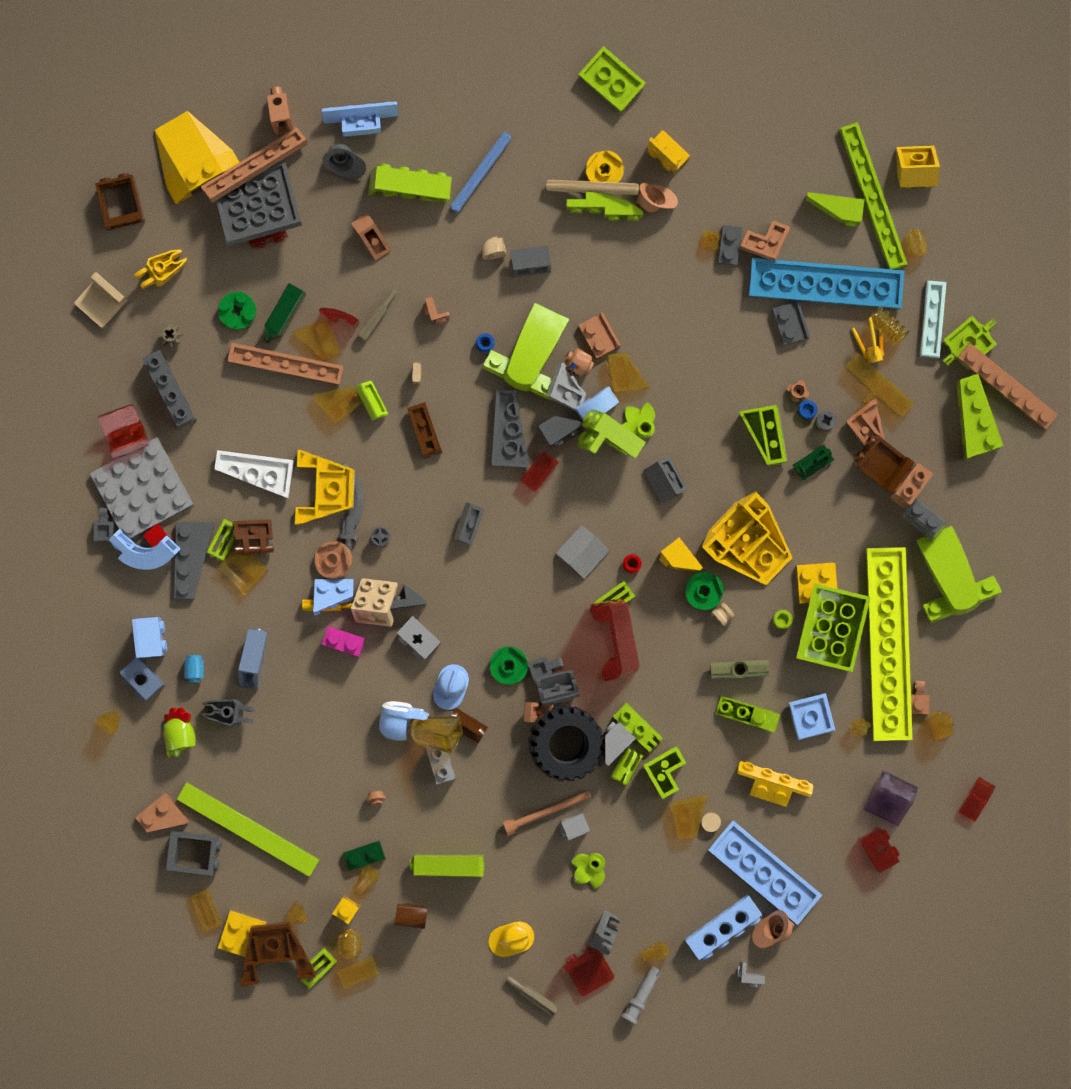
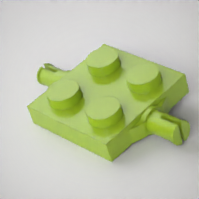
M972 315L942 340L951 353L943 359L944 363L949 360L945 365L949 366L955 359L958 360L957 357L968 343L974 345L983 354H986L996 346L997 343L989 333L997 325L996 321L991 318L990 321L983 325Z

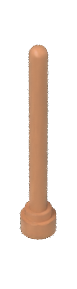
M585 791L515 821L514 819L505 820L503 825L507 835L514 834L521 826L591 797V793Z

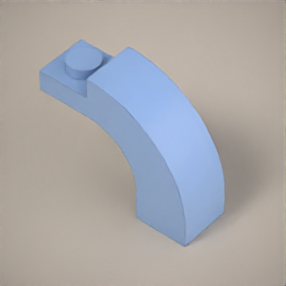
M120 529L109 539L112 546L122 552L118 557L119 560L128 566L143 570L155 569L164 565L181 549L168 536L152 548H143L136 545Z

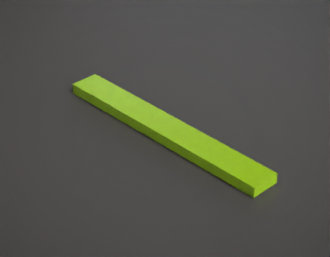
M856 122L841 127L839 131L887 268L895 270L907 266L903 249L859 124Z
M187 782L177 800L309 877L320 861L313 855Z

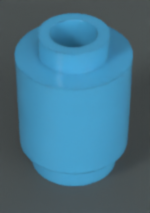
M202 655L186 656V660H184V679H188V683H200V679H204V660H202Z

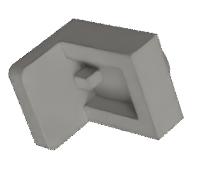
M741 961V966H737V977L740 978L741 983H748L750 987H760V984H765L764 974L746 973L745 961Z

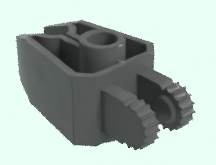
M210 700L202 703V705L212 706L213 710H219L212 713H201L202 716L209 720L238 727L242 722L253 723L254 719L249 717L243 718V711L252 712L255 711V707L244 706L242 700Z

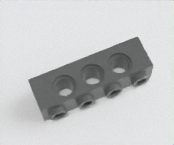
M158 350L142 358L177 427L181 429L196 421L197 419L163 353Z

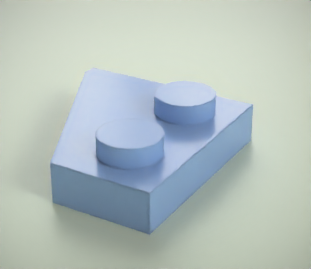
M315 579L314 615H319L320 611L329 607L333 609L341 603L353 600V579Z

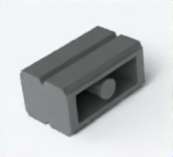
M918 498L904 511L903 518L920 533L926 535V538L931 542L945 528L946 521Z

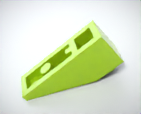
M807 192L805 200L838 222L844 223L846 227L854 228L856 225L861 224L864 199Z

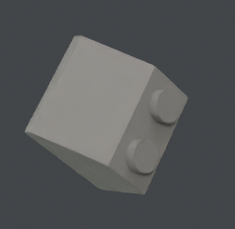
M612 722L605 729L607 733L604 735V763L608 766L636 739L620 722L616 724Z

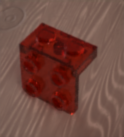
M129 404L98 417V422L109 442L112 458L123 457L129 452L141 450L149 445L147 432L134 405Z
M589 945L582 948V953L577 956L572 954L565 958L566 962L563 963V967L582 996L590 994L614 979V974L602 953Z

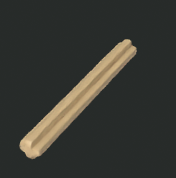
M547 180L546 190L638 195L639 184Z

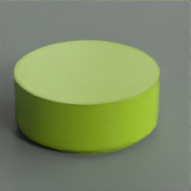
M779 610L773 616V623L779 629H786L792 624V615L786 610Z

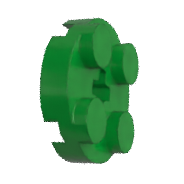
M231 292L225 295L218 305L219 318L230 329L244 330L254 322L253 320L257 313L256 304L244 292ZM235 306L238 308L242 307L241 315L237 316V314L232 313Z
M709 572L694 574L688 580L685 587L687 601L694 608L700 610H709L716 607L721 601L724 592L721 580ZM701 586L709 588L708 596L704 597L703 594H699Z
M507 646L500 648L491 657L490 670L492 676L502 684L512 685L518 683L527 673L528 662L526 656L516 647ZM512 660L514 662L512 665L514 669H508L506 671L504 669V662H510Z

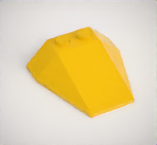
M188 111L155 129L166 188L176 205L193 196L192 191L239 163L233 150Z
M757 492L735 502L709 529L702 548L715 561L764 585H767L793 558L769 505Z

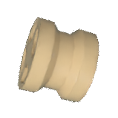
M724 602L720 604L719 609L712 611V614L723 626L727 624L729 619L736 617Z

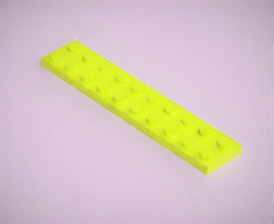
M906 547L867 548L868 596L871 597L868 613L873 741L913 740Z

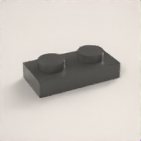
M722 226L718 264L737 266L742 227Z
M465 503L454 539L466 544H473L483 508L471 503Z

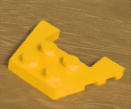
M298 450V468H317L315 507L295 508V524H304L353 508L355 470Z

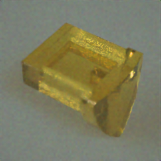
M112 711L98 717L95 723L109 735H114L120 724V712Z

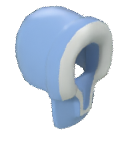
M386 702L381 707L379 730L387 739L394 741L407 740L411 719L427 720L429 713L423 709L413 708L408 703Z

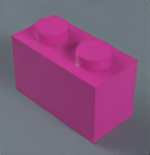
M328 626L322 645L360 657L366 639Z

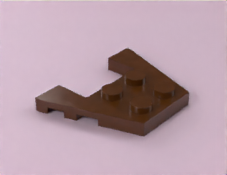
M290 921L251 926L240 982L241 986L258 984L259 979L256 965L295 960L298 979L316 977V971Z

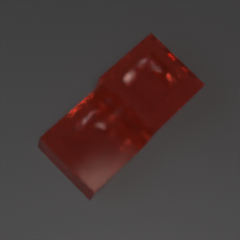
M333 308L319 309L321 315L335 324L340 318L355 328L360 323L359 319L341 310Z
M979 776L959 808V813L976 822L996 786Z

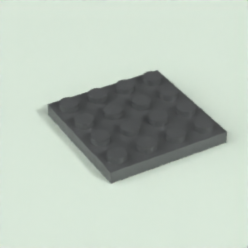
M285 161L276 163L216 200L228 246L302 226Z

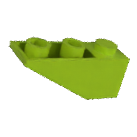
M723 696L720 697L715 713L716 715L774 733L780 718V714Z

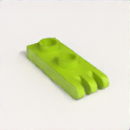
M627 703L613 715L649 752L652 751V748L647 745L649 742L654 747L658 745L653 740L654 737L660 742L663 740Z

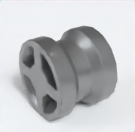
M823 411L816 418V425L822 431H829L836 424V416L831 411Z
M377 527L371 532V540L375 545L383 547L389 543L391 536L384 527Z

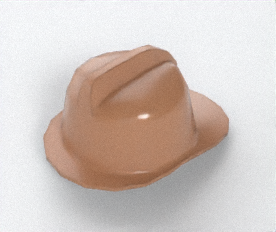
M642 183L639 187L640 193L635 202L636 206L643 208L649 213H654L661 208L674 209L678 204V199L666 187Z
M777 910L756 924L752 933L753 942L759 948H767L777 942H784L791 936L795 925L789 920L784 911Z

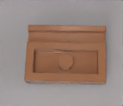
M603 312L578 325L596 359L621 346Z

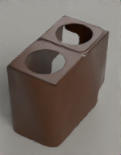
M397 903L394 925L425 929L427 907L413 903Z

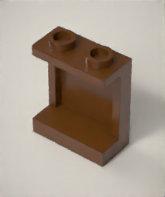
M874 433V435L869 436L866 440L863 450L856 453L852 465L883 489L893 493L915 462L882 439L883 437Z

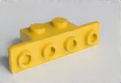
M740 761L737 773L755 779L750 791L751 796L787 807L792 792L808 797L812 795L813 784L806 780H798L787 774L776 773L771 769L761 768L750 762Z

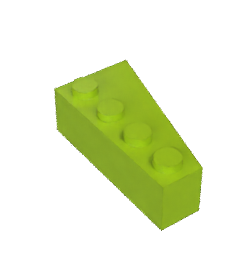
M379 164L370 172L368 195L382 192L385 197L401 194V197L405 199H415L416 196H420V200L446 203L450 199L452 177L447 176L443 172L429 174L427 170L418 169L416 172L409 171L408 167L401 166L396 169L391 168L389 164Z
M979 374L956 382L962 432L963 460L1003 447Z

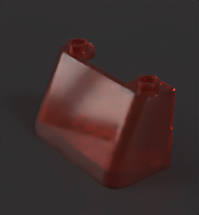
M613 599L589 604L590 613L596 621H609L616 657L610 658L604 664L603 670H601L603 680L610 681L634 674L639 668V660L627 602L623 599Z

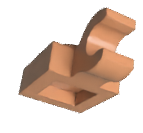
M915 681V694H911L912 714H929V695L924 694L925 681Z

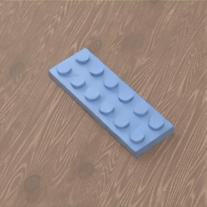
M733 820L708 849L774 906L784 911L797 925L822 896V894Z

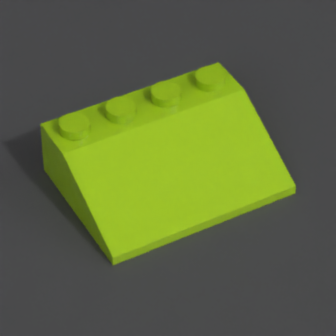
M814 583L796 658L853 672L871 597Z

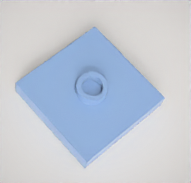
M826 693L788 703L797 740L836 731Z

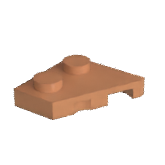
M167 793L163 794L135 817L146 832L183 825L189 822Z

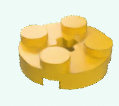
M605 150L594 153L586 164L588 180L591 182L619 183L623 177L624 170L622 160L612 151ZM609 166V173L602 174L600 167Z

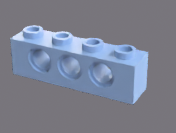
M747 894L685 938V941L699 960L701 958L706 960L713 955L712 951L715 948L719 947L721 949L729 943V938L732 936L736 938L744 933L745 930L743 928L749 924L753 926L761 920L759 917L762 914ZM739 912L745 914V920L741 923L735 920V916ZM722 924L729 925L730 930L728 933H720L719 928ZM706 935L714 937V942L711 945L704 944L703 939Z

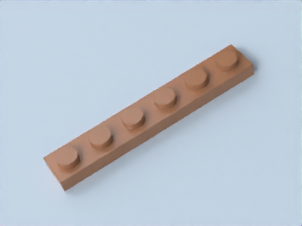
M296 127L201 186V189L211 203L307 145V139Z
M231 343L228 362L336 385L341 384L344 370L342 365Z
M968 343L957 357L959 361L975 374H979L980 378L1044 430H1047L1058 416L1056 412L971 343Z

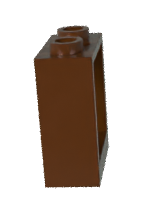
M123 173L118 175V178H103L99 180L100 182L95 183L104 224L108 231L145 222L136 180L132 174ZM130 184L137 212L110 218L104 190Z

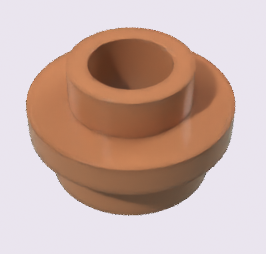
M383 791L368 793V798H366V801L371 803L372 806L381 805L382 801L386 800Z

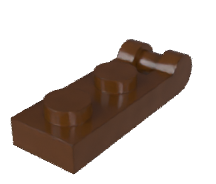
M426 403L407 408L424 459L429 458V455L435 453L437 455L441 454L442 450ZM433 441L434 446L427 448L425 443Z

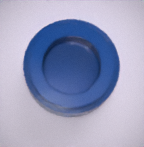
M811 400L803 401L798 407L799 416L805 420L814 418L818 411L817 405Z

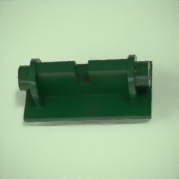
M823 444L792 466L803 481L834 461L830 449L826 448Z

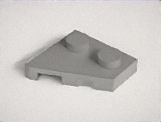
M558 363L546 397L576 412L575 409L584 402L586 393L578 385L574 376H570L565 369L566 365Z

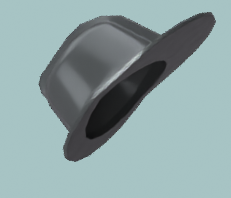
M337 144L330 146L329 150L324 154L323 165L325 168L343 178L355 180L361 178L366 172L364 159L353 153L346 145Z

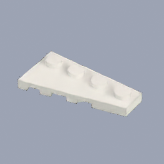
M217 450L215 470L289 499L294 461Z

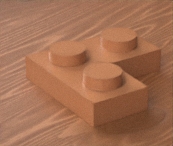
M773 221L766 236L748 230L740 245V249L776 262L791 231V227Z

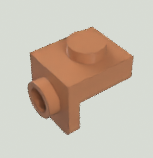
M433 297L425 298L426 304H423L426 316L430 315L432 323L436 322V325L446 323L447 319L450 318L449 312L437 314Z
M525 702L524 722H535L538 716L541 718L544 715V711L547 709L549 711L553 710L554 704L542 706L541 702Z

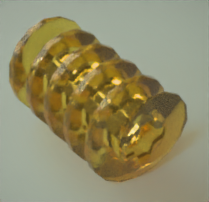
M881 305L869 318H872L873 325H876L875 332L879 329L882 330L879 335L880 337L886 334V342L891 339L893 340L890 345L893 347L899 344L910 331L905 332L906 327L904 325L899 327L900 321H894L895 317L893 315L888 317V310L882 312L884 306Z

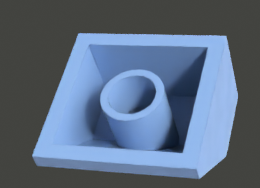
M159 617L132 619L136 658L165 656L167 642L163 640L162 634L165 632L164 621H161Z

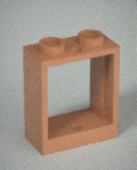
M916 463L911 467L889 498L903 508L910 506L933 476V473L921 464Z

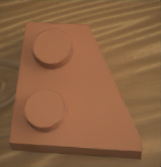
M876 399L845 421L864 446L868 437L874 435V433L880 435L885 440Z

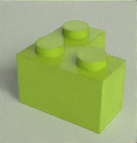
M677 746L643 764L661 799L679 790L670 772L686 764V761Z

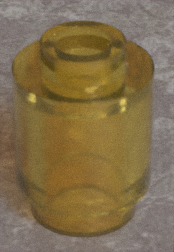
M919 228L909 230V234L905 235L909 252L912 253L913 257L927 254L928 245L924 230L920 231Z

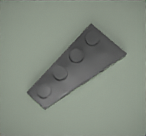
M496 389L492 466L530 468L516 390Z
M176 522V545L181 549L175 554V599L195 598L206 552L211 541L212 531L214 530V522Z

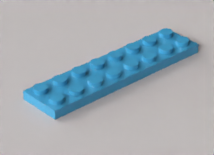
M752 258L749 297L901 309L904 271L776 260L774 262L768 259Z

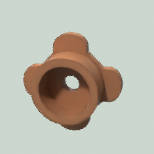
M799 380L794 385L790 384L787 387V391L792 395L791 399L793 402H798L799 399L809 396V391L806 390L803 380Z

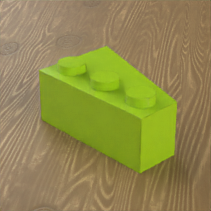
M771 405L739 411L767 465L773 466L788 463L778 406Z

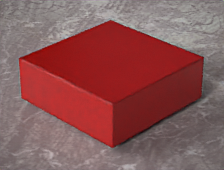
M158 523L143 535L152 547L158 545L168 536Z

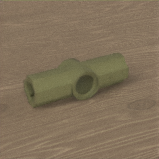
M768 660L710 662L711 679L769 676ZM737 664L744 666L745 670L742 675L735 673L734 668Z

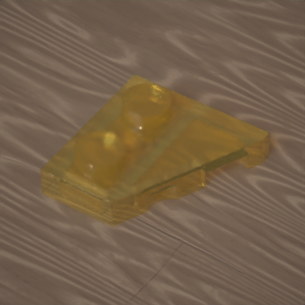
M626 352L606 356L613 393L650 387Z

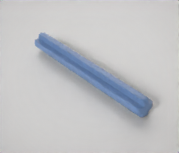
M505 132L501 134L450 205L453 211L458 213L510 142L511 136Z

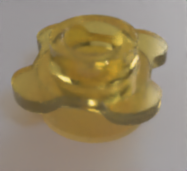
M709 230L703 231L704 237L700 243L701 247L712 248L714 251L717 250L721 234Z
M854 719L853 723L849 725V729L857 736L866 735L867 729L871 727V723L866 722L864 719Z

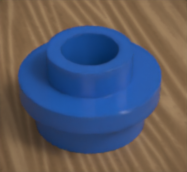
M484 333L477 337L476 347L479 351L487 353L494 348L495 341L490 334ZM487 340L489 345L486 347L482 346V341Z

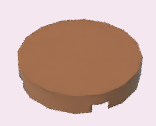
M328 541L323 543L315 553L314 565L322 576L328 579H339L350 570L352 555L345 544L338 541Z

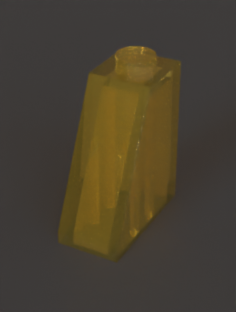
M460 716L428 717L427 720L415 719L409 728L410 735L413 737L415 744L447 753H452L463 734Z

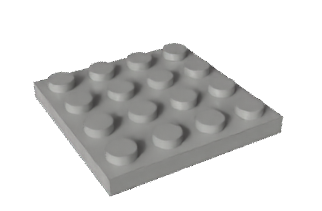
M158 437L90 473L118 528L129 539L194 505Z

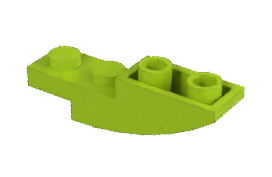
M586 192V199H567V210H570V213H582V210H586L589 213L597 214L604 211V218H608L609 221H620V218H627L628 221H639V218H643V211L640 208L616 196Z

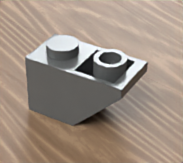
M553 416L538 426L550 447L553 445L555 447L560 446L565 442L564 438L569 435L571 437L576 436L581 432L580 428L583 427L580 421Z

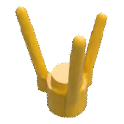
M869 318L872 347L867 348L868 352H866L855 328L851 330L863 353V358L868 359V363H874L883 360V327L879 328V346H877L872 318Z

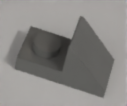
M404 584L406 599H402V596H395L390 610L426 605L427 602Z

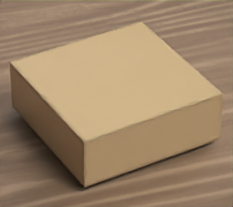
M413 363V384L421 383L422 366L420 363Z

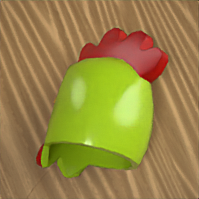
M171 708L169 714L164 715L166 724L163 727L167 758H170L171 755L178 757L182 750L196 747L195 732L190 723L191 714L185 713L184 708Z

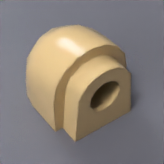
M492 237L483 244L482 258L484 260H493L507 255L502 237Z

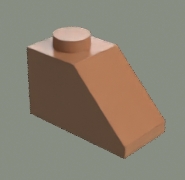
M367 213L351 223L375 261L391 251L376 224Z

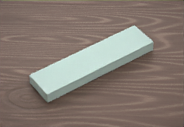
M928 280L926 282L920 357L940 358L947 282Z

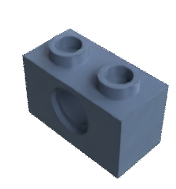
M135 657L120 671L122 681L127 686L132 685L136 689L134 693L141 700H150L166 685L141 658ZM140 674H143L146 678V682L143 685L137 683V677Z

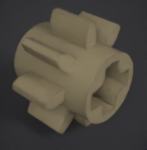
M168 323L167 328L161 327L163 332L158 337L164 338L163 345L169 343L170 347L173 348L174 343H181L179 337L183 336V334L177 332L179 326L172 328V325ZM168 332L173 333V339L168 337Z

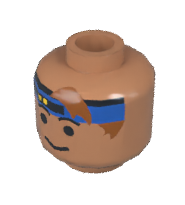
M578 348L573 350V352L569 351L564 358L566 370L578 377L588 375L594 364L592 356Z

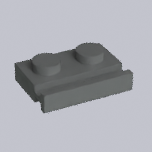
M799 301L772 309L783 346L810 338Z

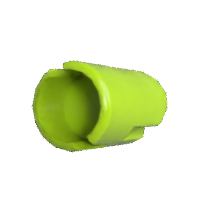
M627 747L616 765L611 778L627 786L643 756L640 754L637 756V752L631 751Z

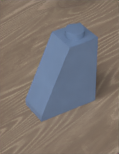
M248 629L238 669L239 686L259 689L268 641L267 632L261 629Z

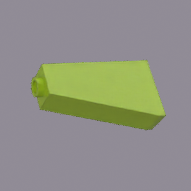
M414 855V859H410V871H414V875L483 877L484 855Z

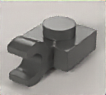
M99 508V522H94V541H109L114 535V522H108V508Z
M547 657L528 663L534 681L537 678L553 675L551 669L564 665L561 658L548 662Z

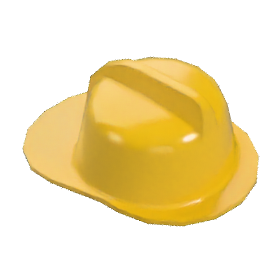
M521 921L506 924L492 931L488 940L489 947L497 956H512L524 952L532 946L534 932L527 923Z

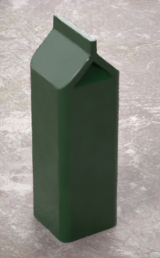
M290 283L286 286L264 325L267 334L265 340L268 343L284 335L307 295L303 290Z

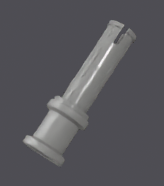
M651 965L635 997L630 998V1004L625 1013H622V1017L637 1024V1018L640 1012L645 1009L646 999L662 971Z

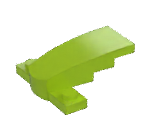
M535 303L521 331L511 359L491 350L482 369L504 378L509 385L516 389L531 391L552 401V399L546 397L552 379L541 374L558 344L569 319Z
M952 526L945 528L933 542L926 538V536L917 540V545L925 558V563L934 577L935 584L943 597L923 604L931 624L953 614L962 615L969 613L977 608L980 603L1002 595L994 575L975 583L966 555Z

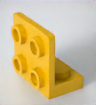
M664 130L654 139L650 137L648 140L647 148L649 150L647 152L654 159L658 158L662 162L663 168L668 172L671 170L675 173L690 158V155Z

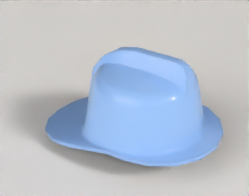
M452 664L446 666L440 672L433 692L434 701L440 708L451 710L461 704L469 682L468 673L463 667Z

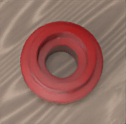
M630 554L624 558L623 568L626 572L636 573L641 569L642 561L637 555ZM631 560L636 563V566L633 568L628 565Z

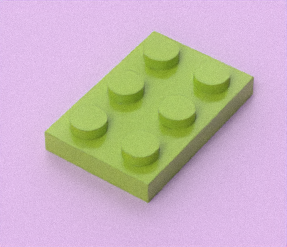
M604 46L578 74L583 81L619 112H622L646 85L645 81Z

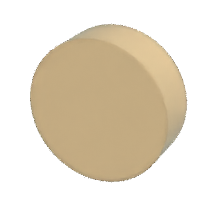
M709 812L702 817L701 825L706 831L714 832L719 829L721 820L717 814Z

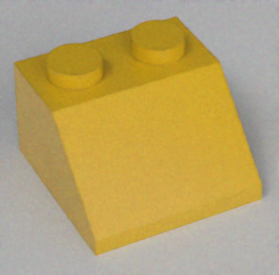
M935 146L896 147L897 175L900 187L938 186L940 165Z
M677 538L659 553L661 556L659 560L665 567L669 566L671 569L698 572L703 568L680 538Z

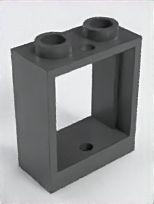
M171 831L166 870L214 875L215 871L218 872L219 860L216 859L217 852L221 851L222 841L216 835ZM180 838L211 841L208 869L177 866Z

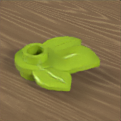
M645 403L641 410L627 406L625 409L627 422L622 424V426L641 438L652 436L655 430L653 424L655 411L651 404ZM646 425L648 426L649 430L647 432H643L641 430V427Z
M593 853L589 856L586 854L576 855L571 861L577 867L574 874V882L585 884L590 881L595 889L599 888L605 879L603 871L605 867L604 857L598 853ZM592 861H597L599 865L594 866Z

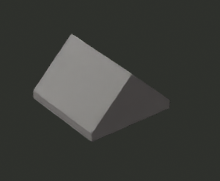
M581 525L556 554L585 579L610 550L595 535Z

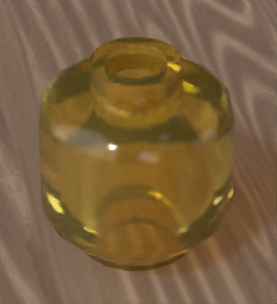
M355 929L343 930V934L337 937L338 953L340 955H343L346 959L359 957V954L363 951V941L360 933L355 932Z

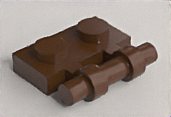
M271 519L232 522L234 541L242 542V546L234 547L235 554L248 556L250 553L266 555V553L274 552L273 545H266V540L273 539ZM258 540L259 546H249V541Z

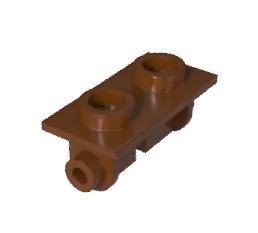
M456 707L445 723L476 743L480 742L488 728Z

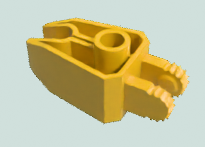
M170 250L148 258L146 267L134 274L136 279L146 274L150 276L149 279L143 281L140 285L142 289L152 284L161 287L174 277L187 261V258L178 262L173 261L181 255L182 251Z

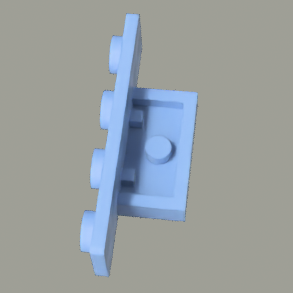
M396 101L321 109L324 124L342 122L343 137L381 133L380 118L399 116Z

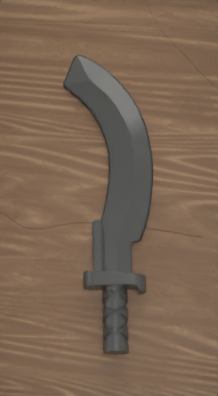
M356 474L354 478V507L348 509L346 518H343L342 534H339V539H345L344 544L349 548L350 552L352 540L358 542V537L354 536V527L360 521L363 508V491Z

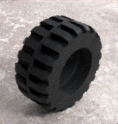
M564 705L563 707L554 706L553 710L549 711L547 709L544 711V715L541 718L538 716L535 720V726H531V736L528 737V743L530 744L529 752L532 755V759L540 770L550 778H556L558 781L567 780L568 782L574 781V778H584V774L587 772L589 774L592 773L594 765H599L601 761L599 757L604 753L602 745L605 744L602 737L603 732L601 727L598 726L597 721L581 708L571 707L570 705ZM564 726L577 728L583 735V746L580 752L569 760L556 759L549 750V741L553 733Z

